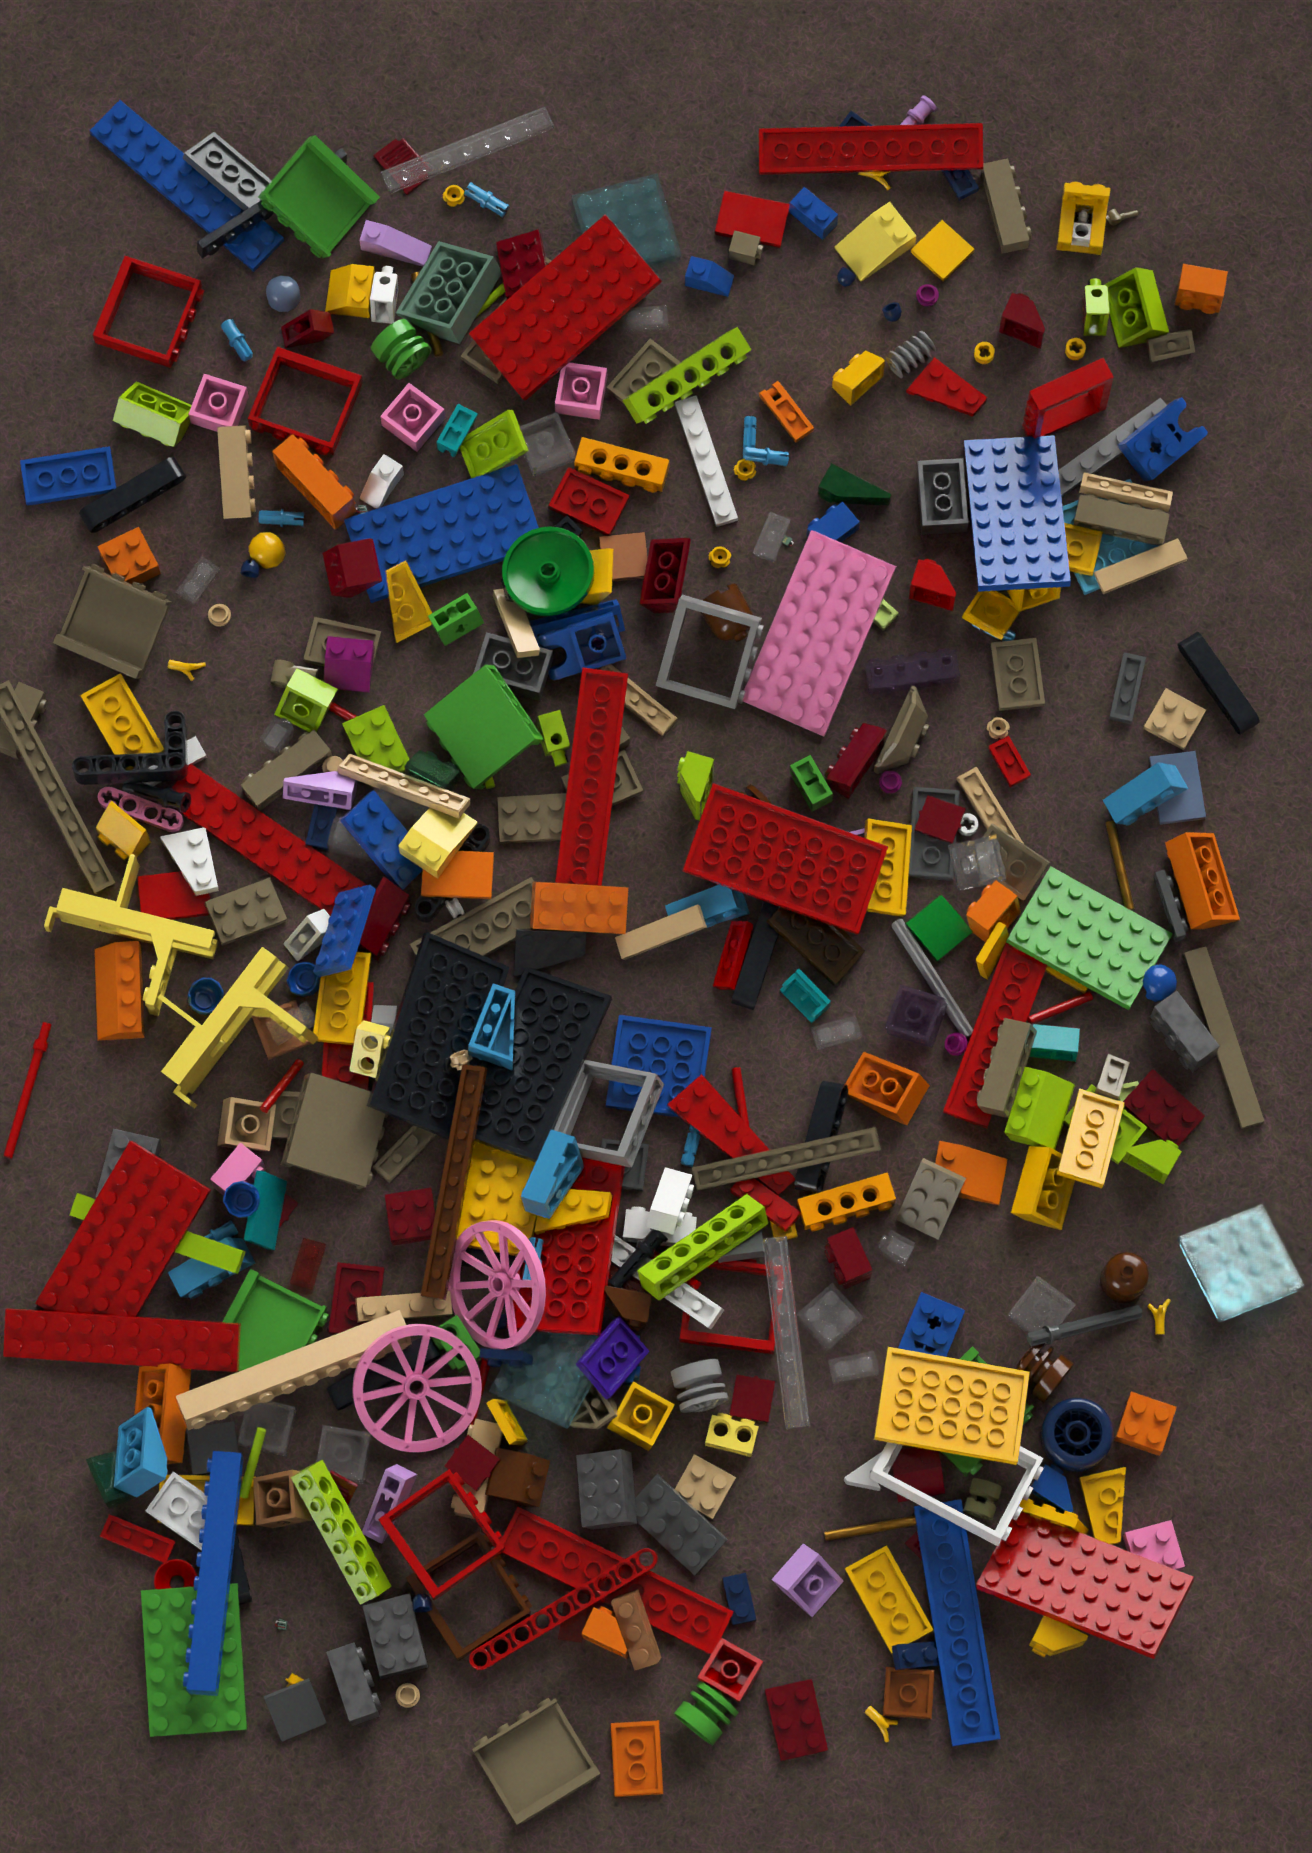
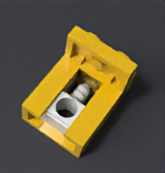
M1080 182L1064 184L1056 250L1101 255L1110 188L1100 184L1092 186L1083 185ZM1075 212H1079L1077 222H1074ZM1088 214H1092L1091 224H1087ZM1083 231L1086 233V236L1080 237L1076 232Z

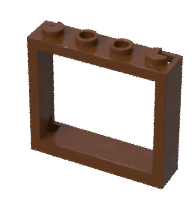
M477 1531L423 1567L428 1574H431L476 1544L479 1545L484 1554L491 1551L490 1548L493 1545L485 1534L482 1536L480 1531ZM500 1555L491 1560L490 1564L517 1604L520 1612L463 1649L433 1602L432 1610L427 1612L458 1661L531 1615L529 1608L532 1605L525 1594L521 1596L516 1588L519 1587V1584L512 1574L509 1576L506 1574L503 1568L507 1565ZM415 1573L406 1577L407 1582L416 1595L420 1593L422 1595L427 1594Z

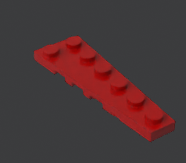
M702 1074L666 1105L731 1158L769 1150ZM789 1171L756 1178L777 1195L795 1181V1177Z

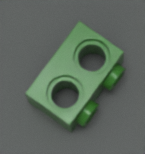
M811 755L790 765V775L811 812L832 802L833 793Z
M458 1315L439 1326V1328L447 1331H455L456 1337L468 1347L476 1362L481 1360L479 1358L480 1349ZM432 1338L439 1350L444 1349L447 1353L453 1348L438 1338ZM456 1356L448 1362L452 1370L456 1368L459 1373L468 1368L465 1360L460 1361Z

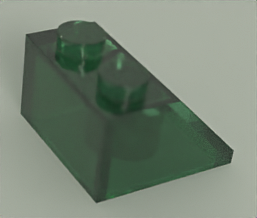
M419 750L405 765L406 775L451 792L461 778L460 771H458L456 765L448 761L443 763L438 760L437 755L430 751L425 753Z
M115 1451L86 1459L104 1503L109 1509H113L136 1498L114 1488Z

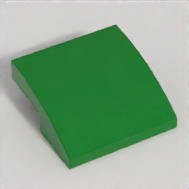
M939 895L905 923L914 937L924 945L935 961L942 958L972 933L969 926L942 895Z

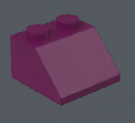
M327 636L324 682L338 690L370 693L375 653L374 641Z

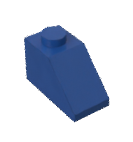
M691 256L685 275V286L728 297L734 275L713 261Z
M1045 1464L1038 1480H1035L1031 1486L1033 1487L1031 1493L1063 1514L1064 1511L1073 1512L1067 1480L1062 1475L1063 1471L1053 1464L1050 1467Z

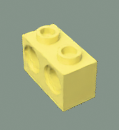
M363 1020L356 1029L349 1071L376 1078L385 1048L390 1040V1027ZM370 1036H374L378 1043L373 1042ZM366 1057L371 1058L374 1064L369 1063Z
M718 1413L717 1416L712 1415L705 1446L752 1457L759 1426H755V1422L748 1419H741V1421L732 1420V1416L724 1413ZM723 1425L727 1428L728 1432L725 1436H717L714 1433L715 1427ZM746 1431L750 1434L751 1438L748 1442H741L737 1438L738 1433Z

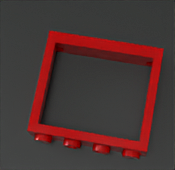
M124 256L93 333L95 343L171 368L173 362H177L179 359L181 342H185L189 332L187 329L188 324L195 319V306L197 302H201L203 299L204 290L201 280ZM133 272L191 291L166 355L108 336Z
M277 347L248 416L249 426L258 433H264V431L271 433L274 438L285 441V439L293 434L297 439L302 438L317 453L334 455L362 387V375ZM281 365L352 388L330 442L260 418Z
M1104 358L1029 391L1022 424L1025 435L1034 439L1040 436H1048L1105 410L1114 376ZM1071 398H1074V399H1072V400H1070V401H1068V402H1066V403H1063V404H1061V405H1059V406H1057V407H1054V406H1056V405H1058V404H1060V403H1062V402H1065V401H1067V400H1069V399H1071Z
M754 1259L718 1263V1260H716L706 1268L776 1277L768 1340L691 1331L688 1330L690 1315L683 1311L679 1342L774 1355L785 1267H781L780 1264L771 1261L766 1262V1264H758L757 1260Z
M450 1469L378 1519L434 1601L505 1551L503 1544L506 1543L500 1532L494 1533L489 1526L492 1521L486 1512H479L475 1506L478 1504V1501L472 1492L466 1493L462 1488V1485L465 1483L457 1472L453 1474ZM449 1483L494 1548L440 1587H437L392 1522Z

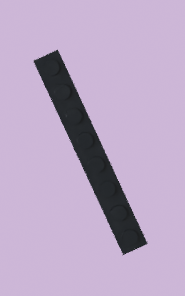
M341 148L335 154L347 164V154ZM262 200L197 241V253L202 259L207 255L215 254L221 246L226 243H232L238 235L244 231L249 232L261 220L269 219L274 212L268 211L262 206Z

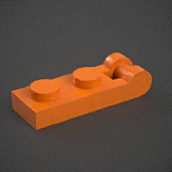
M779 381L773 383L772 387L767 391L764 389L759 393L761 400L768 406L795 443L814 431L813 425ZM776 395L780 396V398H779L778 400H776V401L773 400V397H774V396H776Z

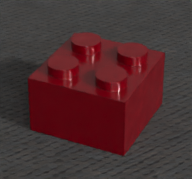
M432 1188L384 1194L392 1246L431 1240L436 1214Z
M854 1227L827 1238L824 1254L828 1263L833 1262L835 1266L833 1274L838 1285L843 1284L844 1289L871 1279L873 1270Z

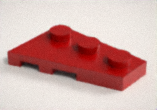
M935 357L906 390L908 394L923 397L930 402H937L947 406V408L972 417L988 398Z

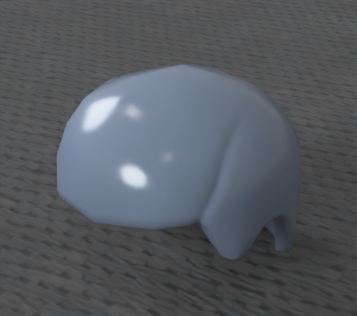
M277 276L271 279L266 286L268 303L271 308L278 312H288L296 308L300 302L299 286L290 276Z

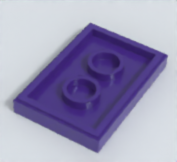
M618 1316L613 1319L577 1361L576 1365L605 1399H609L649 1353V1350L623 1319Z

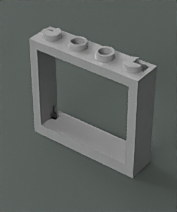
M682 595L678 601L656 686L735 709L738 703L742 704L746 693L742 688L744 681L748 682L752 669L748 668L750 660L754 661L758 647L754 645L756 638L760 639L763 632V625H760L762 618ZM688 608L750 626L731 698L669 680Z
M585 1060L554 1130L571 1135L593 1077L641 1086L640 1095L618 1151L577 1143L583 1158L632 1168L664 1083L655 1073Z

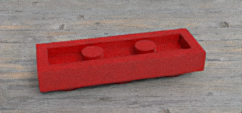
M731 921L713 987L719 990H735L751 937L752 923L748 921Z
M754 1178L736 1182L730 1189L731 1193L739 1199L748 1194L763 1205L767 1219L786 1233L801 1216L799 1210Z
M110 1514L100 1535L105 1540L161 1563L169 1560L176 1544L174 1540Z

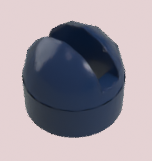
M844 267L840 269L837 275L838 282L842 286L851 285L857 277L853 272Z
M897 302L890 303L882 309L888 321L896 322L901 317L902 311Z
M249 559L244 561L241 567V575L257 578L260 570L258 562L255 560L251 562Z
M420 1593L415 1595L412 1602L414 1612L423 1613L432 1610V1602L427 1594L422 1595Z

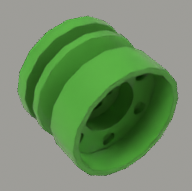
M406 319L397 320L385 328L371 346V352L380 362H387L386 369L391 371L393 377L398 380L409 376L418 369L432 351L430 345L424 342L423 337L416 336L415 328Z
M699 1681L696 1687L703 1695L701 1696L692 1690L690 1695L696 1701L695 1705L693 1706L683 1701L674 1712V1715L700 1738L713 1746L723 1734L722 1730L717 1726V1722L720 1721L729 1726L731 1721L724 1715L725 1712L734 1718L739 1712L720 1691Z

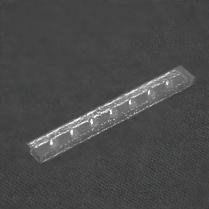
M544 106L381 171V176L391 194L554 128V124Z
M787 1236L763 1239L785 1428L810 1426Z

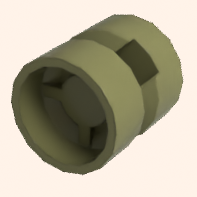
M973 1478L969 1489L971 1497L966 1499L963 1511L981 1519L993 1520L996 1511L994 1502L999 1500L1002 1487L987 1480ZM981 1499V1500H985L986 1502H985V1504H984V1503L978 1502V1500Z

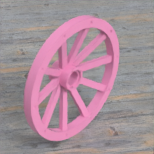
M498 1220L484 1221L471 1225L458 1237L448 1285L455 1316L458 1315L473 1340L482 1346L490 1349H507L521 1345L537 1329L545 1307V1277L540 1259L534 1247L520 1230L509 1223ZM493 1231L498 1233L501 1264L483 1232ZM475 1237L493 1269L465 1252ZM507 1238L520 1250L510 1269ZM462 1260L489 1276L488 1280L460 1282ZM524 1260L528 1266L531 1280L520 1279L517 1273ZM521 1287L532 1288L531 1308L518 1292ZM488 1288L490 1293L468 1312L461 1290ZM497 1298L487 1332H485L475 1323L473 1318ZM513 1300L527 1317L526 1322L518 1332ZM504 1303L509 1330V1338L507 1339L494 1337Z
M427 1324L400 1326L378 1337L361 1356L355 1369L352 1385L356 1412L365 1428L384 1445L405 1452L431 1451L455 1440L472 1422L480 1404L482 1391L480 1371L468 1347L449 1331ZM422 1335L415 1370L412 1371L397 1340L408 1336ZM430 1337L438 1338L453 1347L422 1373ZM391 1343L406 1375H401L376 1364L372 1360L384 1347ZM458 1353L465 1360L470 1375L429 1379ZM367 1369L402 1383L363 1393V1383ZM420 1381L422 1383L421 1387L418 1390H411L410 1385L412 1382ZM471 1383V1392L466 1408L430 1389V1387ZM403 1392L382 1417L374 1423L366 1410L364 1401ZM426 1395L462 1414L460 1419L446 1432L443 1433L425 1397ZM409 1398L404 1440L387 1434L381 1429ZM417 1400L420 1401L437 1435L434 1438L412 1441Z

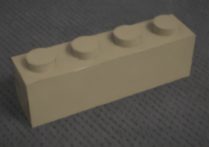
M1008 158L983 163L981 175L1001 253L1027 249L1029 240H1032L1030 227L1025 225L1024 220L1027 219L1025 207L1020 206L1021 191L1020 187L1015 186L1014 179H1016L1014 166H1010Z
M1085 494L1079 497L1073 525L1102 531L1106 535L1160 546L1163 545L1170 514L1158 508L1150 510L1135 503L1127 505L1120 503L1116 499L1104 500L1099 499L1093 494Z
M315 730L302 734L296 744L292 747H285L280 751V756L273 761L272 759L266 761L261 766L260 771L256 774L251 773L243 779L241 784L242 791L256 809L261 811L283 794L284 778L309 775L321 766L326 758L332 756L331 750Z
M1004 1018L1003 1025L999 1026L997 1032L998 1041L996 1047L994 1046L991 1050V1063L984 1073V1085L977 1095V1106L984 1113L1009 1118L1037 1032L1032 1024Z

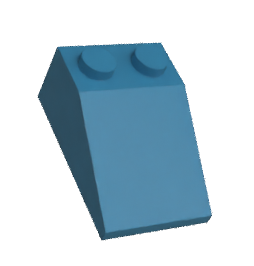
M149 1407L137 1413L118 1428L114 1488L134 1497L140 1496L166 1479L168 1472L167 1455L152 1409Z

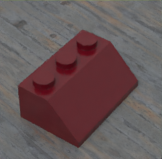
M690 538L651 539L639 603L651 612L673 613L676 610L682 593L691 542Z
M862 723L859 729L855 727L849 737L851 742L847 747L843 746L837 755L839 760L835 766L831 764L824 775L827 777L826 783L828 786L849 799L884 747L887 730L866 723Z
M384 877L375 891L357 949L359 952L371 953V958L377 961L381 955H386L390 947L388 943L392 935L396 936L401 926L399 921L402 915L406 916L412 905L409 903V895Z

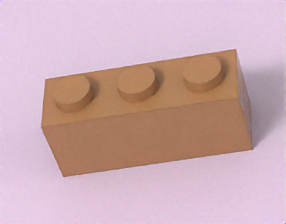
M639 1590L615 1596L611 1603L634 1670L657 1664L662 1657Z

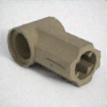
M275 660L270 684L286 688L297 668L315 678H318V669L295 666L292 662L286 660Z

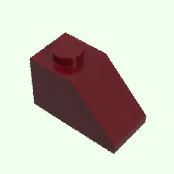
M309 309L281 326L286 348L321 342L334 334L331 313Z

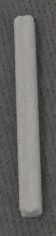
M903 919L896 920L892 923L893 930L959 1033L963 1034L966 1039L971 1037L972 1027Z

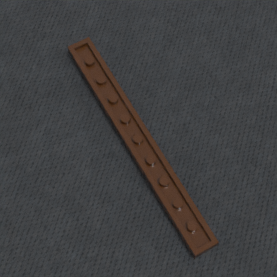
M462 1065L421 1296L425 1298L446 1301L486 1080V1067Z

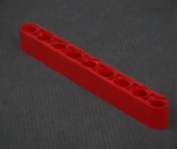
M649 1548L637 1551L476 1648L469 1656L470 1665L476 1670H485L652 1570L658 1563L657 1553ZM645 1552L653 1555V1563L650 1566H644L640 1561L641 1555ZM623 1565L631 1566L633 1573L630 1578L624 1579L621 1577L620 1568ZM604 1577H608L612 1582L611 1589L608 1591H603L599 1587V1582ZM584 1589L588 1590L591 1594V1599L586 1604L581 1603L578 1598L579 1593ZM562 1602L570 1605V1613L567 1616H561L558 1613V1606ZM543 1614L548 1616L550 1620L549 1626L545 1629L540 1628L537 1624L538 1617ZM521 1627H525L529 1632L528 1639L525 1641H520L516 1636L517 1630ZM501 1639L505 1640L508 1644V1649L503 1654L496 1650V1643ZM479 1652H483L487 1656V1662L484 1666H479L475 1662V1656Z

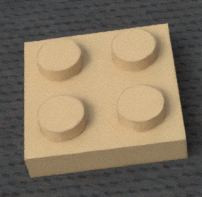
M1166 688L1143 729L1184 751L1203 718L1206 709Z
M694 1454L675 1490L699 1513L713 1520L736 1477Z

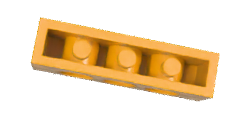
M585 437L581 438L574 461L575 469L585 475L596 474L606 481H613L615 479L622 481V484L629 487H634L635 485L644 487V490L652 493L663 491L670 467L668 459ZM596 458H603L605 462L603 464H596L594 460ZM623 463L627 465V468L619 470L616 468V465ZM641 469L649 471L645 476H641L637 472Z
M887 1172L797 1199V1206L801 1212V1219L805 1230L811 1229L814 1232L825 1228L824 1224L833 1222L834 1225L846 1222L848 1217L856 1215V1218H862L869 1215L871 1210L879 1209V1211L891 1209L892 1204L896 1202V1197ZM866 1192H872L875 1194L876 1199L868 1202L863 1198V1195ZM848 1198L853 1201L854 1205L846 1209L841 1206L840 1202ZM826 1205L831 1209V1213L821 1215L818 1212V1208Z

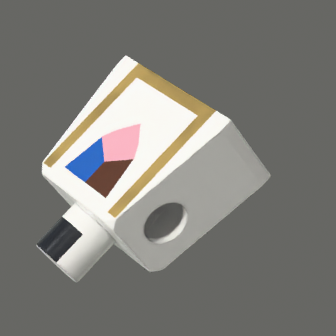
M391 266L382 267V271L376 272L374 275L370 296L371 322L394 323L398 297V275L395 274V269Z

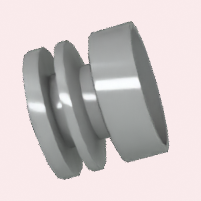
M718 1359L690 1363L671 1371L674 1388L686 1389V1391L677 1395L678 1401H686L679 1405L682 1413L710 1410L728 1401L727 1393H718L725 1389V1384L713 1383V1381L722 1376Z

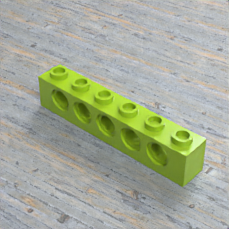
M738 327L733 328L622 401L636 424L642 421L647 424L657 417L655 413L662 409L665 412L675 405L673 401L679 397L683 400L693 394L691 389L697 385L699 388L704 387L711 382L710 377L714 374L720 376L729 370L728 365L735 362L737 365L747 358L746 353L751 351V348ZM722 348L726 349L728 352L727 359H724L721 356ZM703 360H707L709 362V371L703 368ZM685 372H689L691 374V383L685 380ZM668 383L674 388L673 395L669 394L666 390ZM649 395L653 396L656 400L654 407L648 403Z
M748 1194L744 1195L638 1269L641 1287L657 1300H661L768 1225L765 1207Z
M323 1459L292 1476L291 1479L359 1604L361 1605L391 1587L389 1580Z

